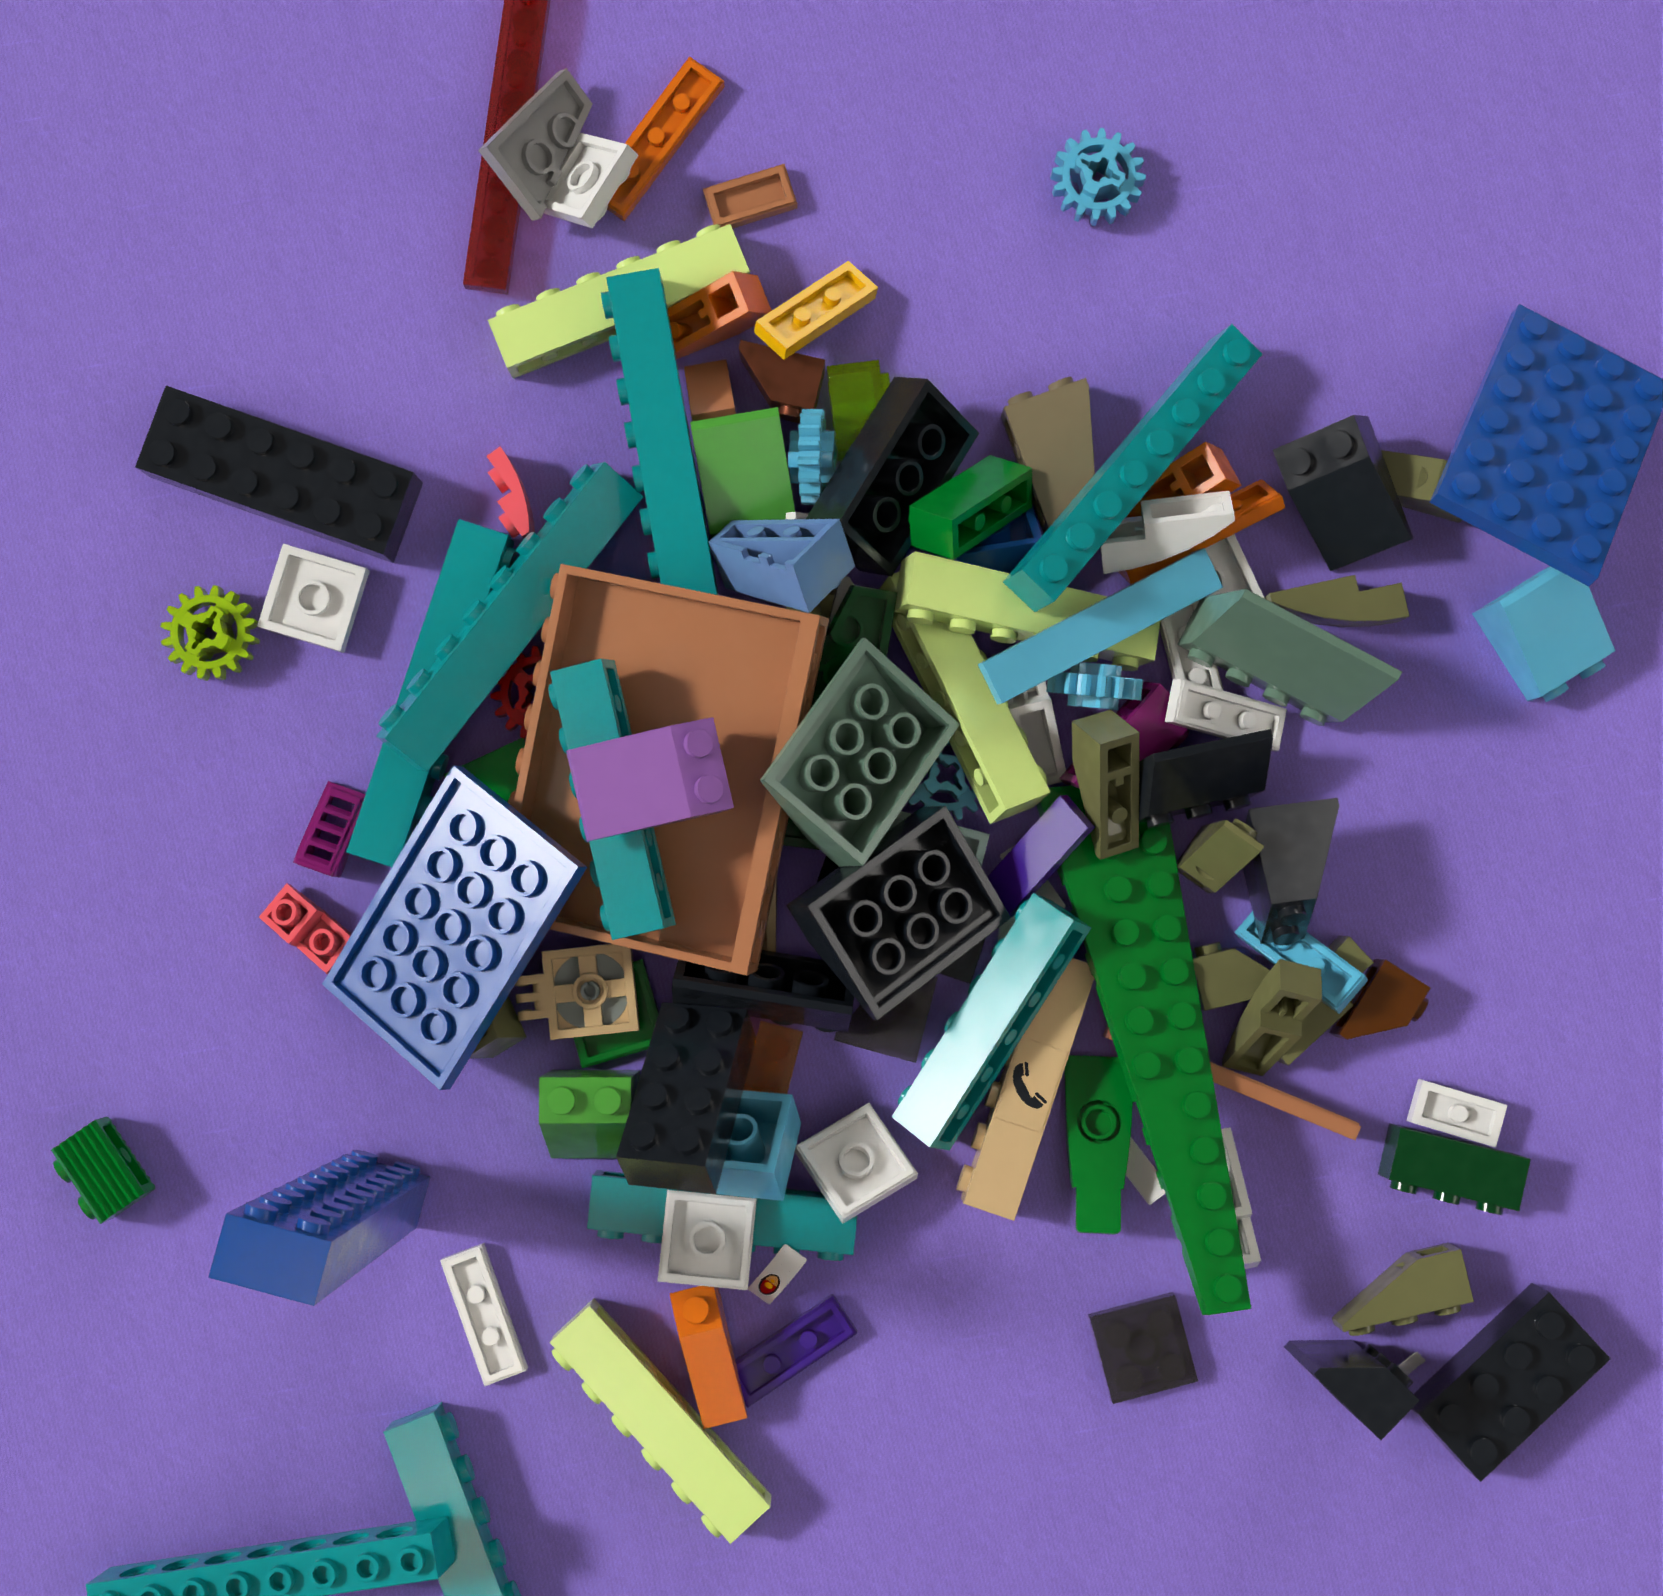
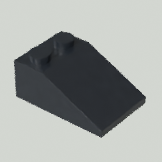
M1352 415L1273 449L1286 488L1330 571L1414 539L1368 416Z

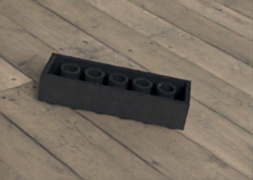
M167 385L163 391L135 466L138 470L158 481L391 563L395 561L423 482L414 472Z

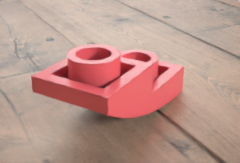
M500 446L487 455V458L494 466V468L487 472L502 494L509 489L511 490L510 493L497 501L505 512L498 518L513 539L519 534L524 539L530 532H535L532 509L524 485L515 467Z
M286 883L259 916L283 940L290 945L296 946L326 974L331 970L351 936V933L339 922L288 883Z

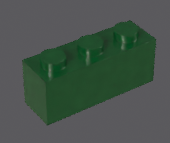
M1389 1123L1378 1175L1391 1180L1390 1188L1416 1194L1418 1187L1434 1190L1432 1197L1434 1199L1456 1205L1460 1204L1461 1197L1477 1201L1475 1209L1502 1215L1504 1208L1520 1211L1531 1159L1514 1153Z

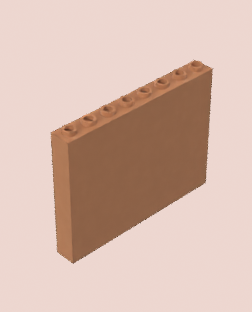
M560 564L559 573H555L550 586V596L553 599L550 617L545 619L541 632L542 642L545 643L542 660L537 662L533 672V685L536 687L534 701L527 708L524 718V727L528 730L525 747L520 749L516 759L515 768L519 774L516 791L512 792L508 801L512 807L587 866L586 871L550 929L746 976L758 970L789 818L761 783L760 779L811 709L829 618ZM601 658L615 660L632 734L711 717L714 718L734 808L717 814L654 827L676 925L612 940L610 931L604 929L601 921L600 907L604 905L600 887H596L591 878L590 862L593 860L590 843L585 842L580 831L579 820L581 814L577 798L573 795L569 783L570 766L567 754L563 751L559 740V729L562 728L559 710H556L551 703L548 690L549 684L552 683L551 671Z

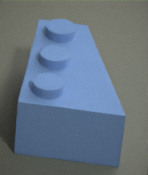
M840 519L732 520L708 542L726 589L810 613L833 589L837 588L841 584V580L855 567Z

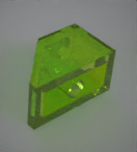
M879 360L827 366V383L838 461L843 460L890 385L889 373H880Z

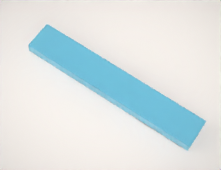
M1199 549L978 664L979 669L996 704H1002L1223 588V585L1206 549Z

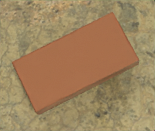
M785 164L703 188V194L713 225L718 224L720 227L731 224L733 229L797 209V201Z
M726 359L684 366L692 421L736 414Z

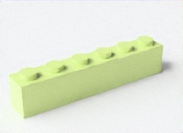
M718 224L707 226L701 229L696 234L697 237L683 243H680L679 240L667 242L658 247L657 253L643 259H640L639 256L627 258L619 262L615 270L602 275L599 272L586 274L576 281L577 285L562 291L559 288L549 289L540 293L536 297L537 301L521 307L519 304H512L498 310L496 317L489 319L488 322L512 378L514 379L609 341V336L616 335L614 318H605L601 292L609 291L606 277L659 268L668 309L731 271L750 274L731 224L720 227Z
M915 551L901 561L894 612L906 614L907 620L912 623L931 625L933 621L949 624L948 629L952 632L974 634L976 630L989 633L990 639L993 641L1012 644L1016 643V640L1023 641L1107 596L1067 587L1055 602L1034 612L1003 583L1010 573ZM1161 620L1084 660V662H1096L1099 658L1112 661V665L1122 666L1124 671H1136L1139 666L1155 661Z
M900 572L894 573L892 577L888 576L880 589L897 592ZM894 612L892 627L924 692L960 723L949 742L989 823L993 824L1035 807L1050 793L1046 774L1036 764L1028 748L1027 737L1022 728L1017 726L1008 708V701L996 704L978 666L979 663L987 660V657L982 650L978 649L972 635L952 632L948 629L949 624L933 621L931 625L912 623L907 620L906 614Z
M595 1298L553 1336L550 1344L554 1347L551 1352L556 1361L567 1371H570L572 1368L584 1380L581 1386L588 1397L596 1404L603 1402L614 1414L611 1420L616 1428L627 1438L633 1435L644 1447L641 1453L645 1460L656 1471L663 1468L672 1478L671 1486L677 1496L684 1503L690 1504L693 1502L704 1514L701 1516L702 1522L715 1537L719 1538L723 1535L731 1544L771 1507V1494L712 1428H703L700 1415Z

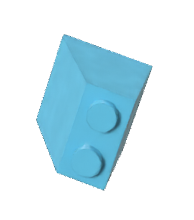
M1551 566L1543 569L1472 613L1527 701L1543 697L1545 702L1554 699L1569 689L1566 681L1578 674L1582 679L1593 675L1606 666L1602 659L1615 652L1589 586Z

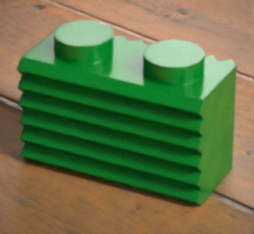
M109 1117L99 1118L90 1122L51 1150L56 1157L53 1165L57 1174L67 1183L72 1181L81 1195L78 1198L81 1210L88 1218H96L100 1224L113 1219L156 1189L150 1177L146 1175L140 1162L131 1153V1149L126 1145V1141L122 1139L121 1134L117 1131L116 1126L112 1124Z

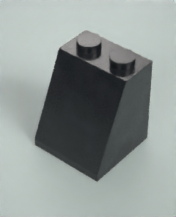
M1338 798L1250 808L1248 810L1245 823L1258 833L1255 840L1264 845L1262 851L1243 867L1260 944L1274 942L1276 945H1290L1305 938L1317 901L1339 810Z

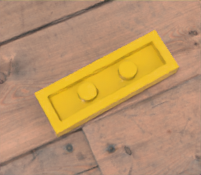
M847 261L758 319L755 324L754 333L785 360L876 298L878 286L851 262Z

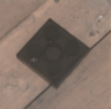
M1173 1292L1088 1314L1112 1404L1198 1382L1176 1296Z

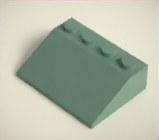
M1247 589L1200 599L1177 644L1189 651L1187 657L1190 660L1209 668L1215 664L1227 671L1225 677L1228 680L1244 687H1249L1250 684L1264 690L1262 696L1268 701L1286 707L1289 703L1302 710L1300 717L1319 726H1324L1325 722H1343L1398 681L1402 671Z
M861 638L760 781L806 839L839 867L864 866L960 723L866 638Z

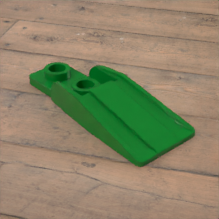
M1069 1055L1064 1069L1066 1150L1072 1188H1076L1075 1228L1078 1233L1116 1235L1121 1231V1190H1124L1129 1157L1133 1101L1118 1057Z

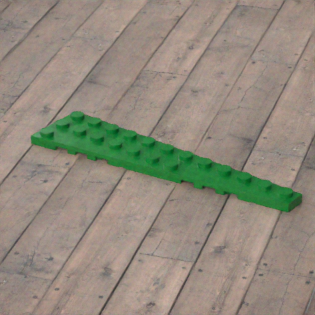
M1073 786L1049 788L1050 793L1036 805L1041 817L1060 795H1068L1086 816L1080 789ZM1147 822L1139 823L1138 848L1101 860L1095 854L1091 834H1089L1059 866L1057 871L1062 886L1065 885L1073 908L1071 914L1091 927L1083 941L1086 948L1085 957L1091 975L1096 981V991L1132 1101L1136 1102L1144 1126L1142 1132L1146 1144L1150 1145L1158 1169L1156 1175L1160 1187L1165 1190L1172 1212L1170 1218L1176 1236L1182 1245V1255L1202 1315H1213L1251 1309L1170 824L1148 829Z

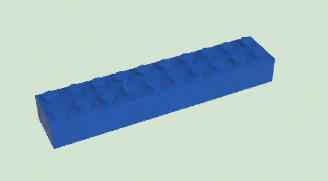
M352 1150L351 1155H342L226 1213L208 1278L315 1306L417 1228L430 1176L419 1174L421 1168L417 1165L395 1161L394 1166L378 1163V1156L373 1153Z

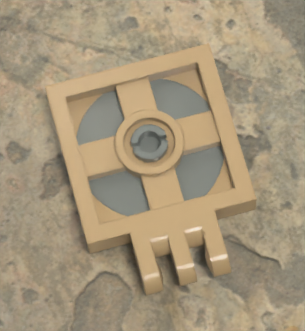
M606 944L542 951L544 974L520 976L515 986L533 985L532 993L516 994V1003L534 1002L535 1010L526 1009L517 1012L518 1021L548 1018L550 1040L640 1030L632 948Z

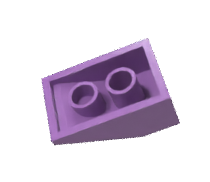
M713 717L666 726L566 751L587 842L713 815L734 808Z

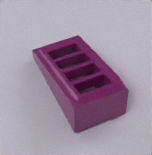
M328 781L298 847L293 863L332 877L341 878L349 853H346L366 794ZM336 797L355 804L352 812L331 805L333 798ZM331 814L348 820L345 828L325 822L327 815ZM321 831L340 836L338 844L320 839ZM315 847L332 852L331 860L313 855Z

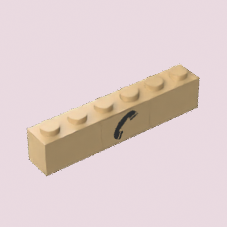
M1074 958L1071 959L1005 1063L1000 1081H994L989 1088L984 1105L991 1108L986 1123L978 1122L974 1131L970 1147L977 1150L972 1165L964 1164L957 1183L956 1190L962 1191L961 1200L963 1204L1013 1221L1015 1220L1094 981L1088 963Z

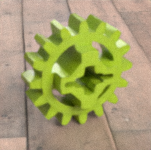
M213 585L208 595L204 588L195 586L194 598L181 593L178 596L182 606L179 609L172 606L167 607L166 610L174 617L172 622L161 623L160 627L170 631V637L163 639L161 644L167 648H174L168 659L175 664L183 662L181 672L192 675L197 669V678L208 681L212 671L217 679L226 680L227 668L240 673L242 668L238 661L241 658L253 660L254 656L247 648L249 644L255 645L260 643V639L250 635V630L257 627L258 621L253 618H246L253 608L245 602L238 604L240 595L233 591L228 592L224 597L223 588ZM210 606L207 612L193 614L202 607ZM234 621H236V624H237V638H236V639H235V637H234L233 628H232V625H233ZM207 627H211L217 633L213 640L204 634ZM185 628H186L187 637H188V643H187L186 645H185V642H184V629H185ZM228 653L218 660L210 661L214 654Z

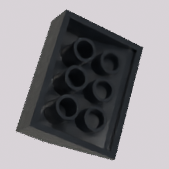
M946 806L921 807L886 832L864 866L838 867L786 905L810 945L873 1020L880 1019L1011 918Z

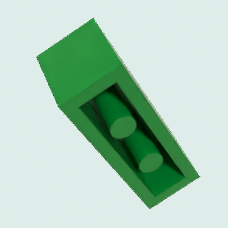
M989 455L909 506L911 546L955 560L1032 508V468Z

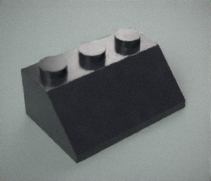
M1271 729L1153 753L1139 761V823L1147 822L1148 829L1174 822L1173 816L1185 813L1187 820H1192L1212 814L1211 807L1224 805L1227 812L1251 805L1250 797L1265 791L1273 743Z
M1352 1340L1289 1341L1284 1346L1349 1412L1380 1440L1419 1402V1399L1408 1389L1413 1384V1381L1395 1363H1391L1370 1344L1362 1349Z

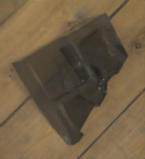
M933 977L878 1020H873L865 1009L859 1005L851 1016L848 1032L836 1031L834 1040L916 1063L938 977Z

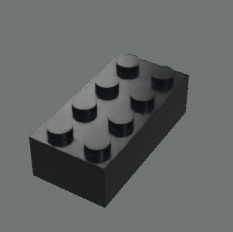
M894 377L806 519H840L855 567L862 572L892 577L911 546L909 506L952 479L979 432L928 379Z
M662 1002L616 1155L628 1185L716 1194L757 1040L747 1009Z
M1531 1283L1414 1393L1419 1402L1411 1411L1454 1458L1481 1482L1611 1358L1550 1292Z

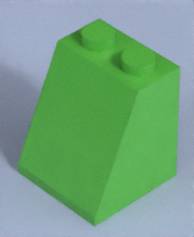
M778 407L690 422L711 539L732 520H785L786 513L795 512Z
M551 1070L539 1077V1125L550 1157L616 1158L640 1078V1070Z

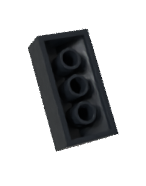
M761 950L758 970L747 976L678 960L672 982L673 1003L747 1009L749 1017L768 1019L779 1025L800 1024L812 1026L823 1032H848L854 1004V996L823 959Z

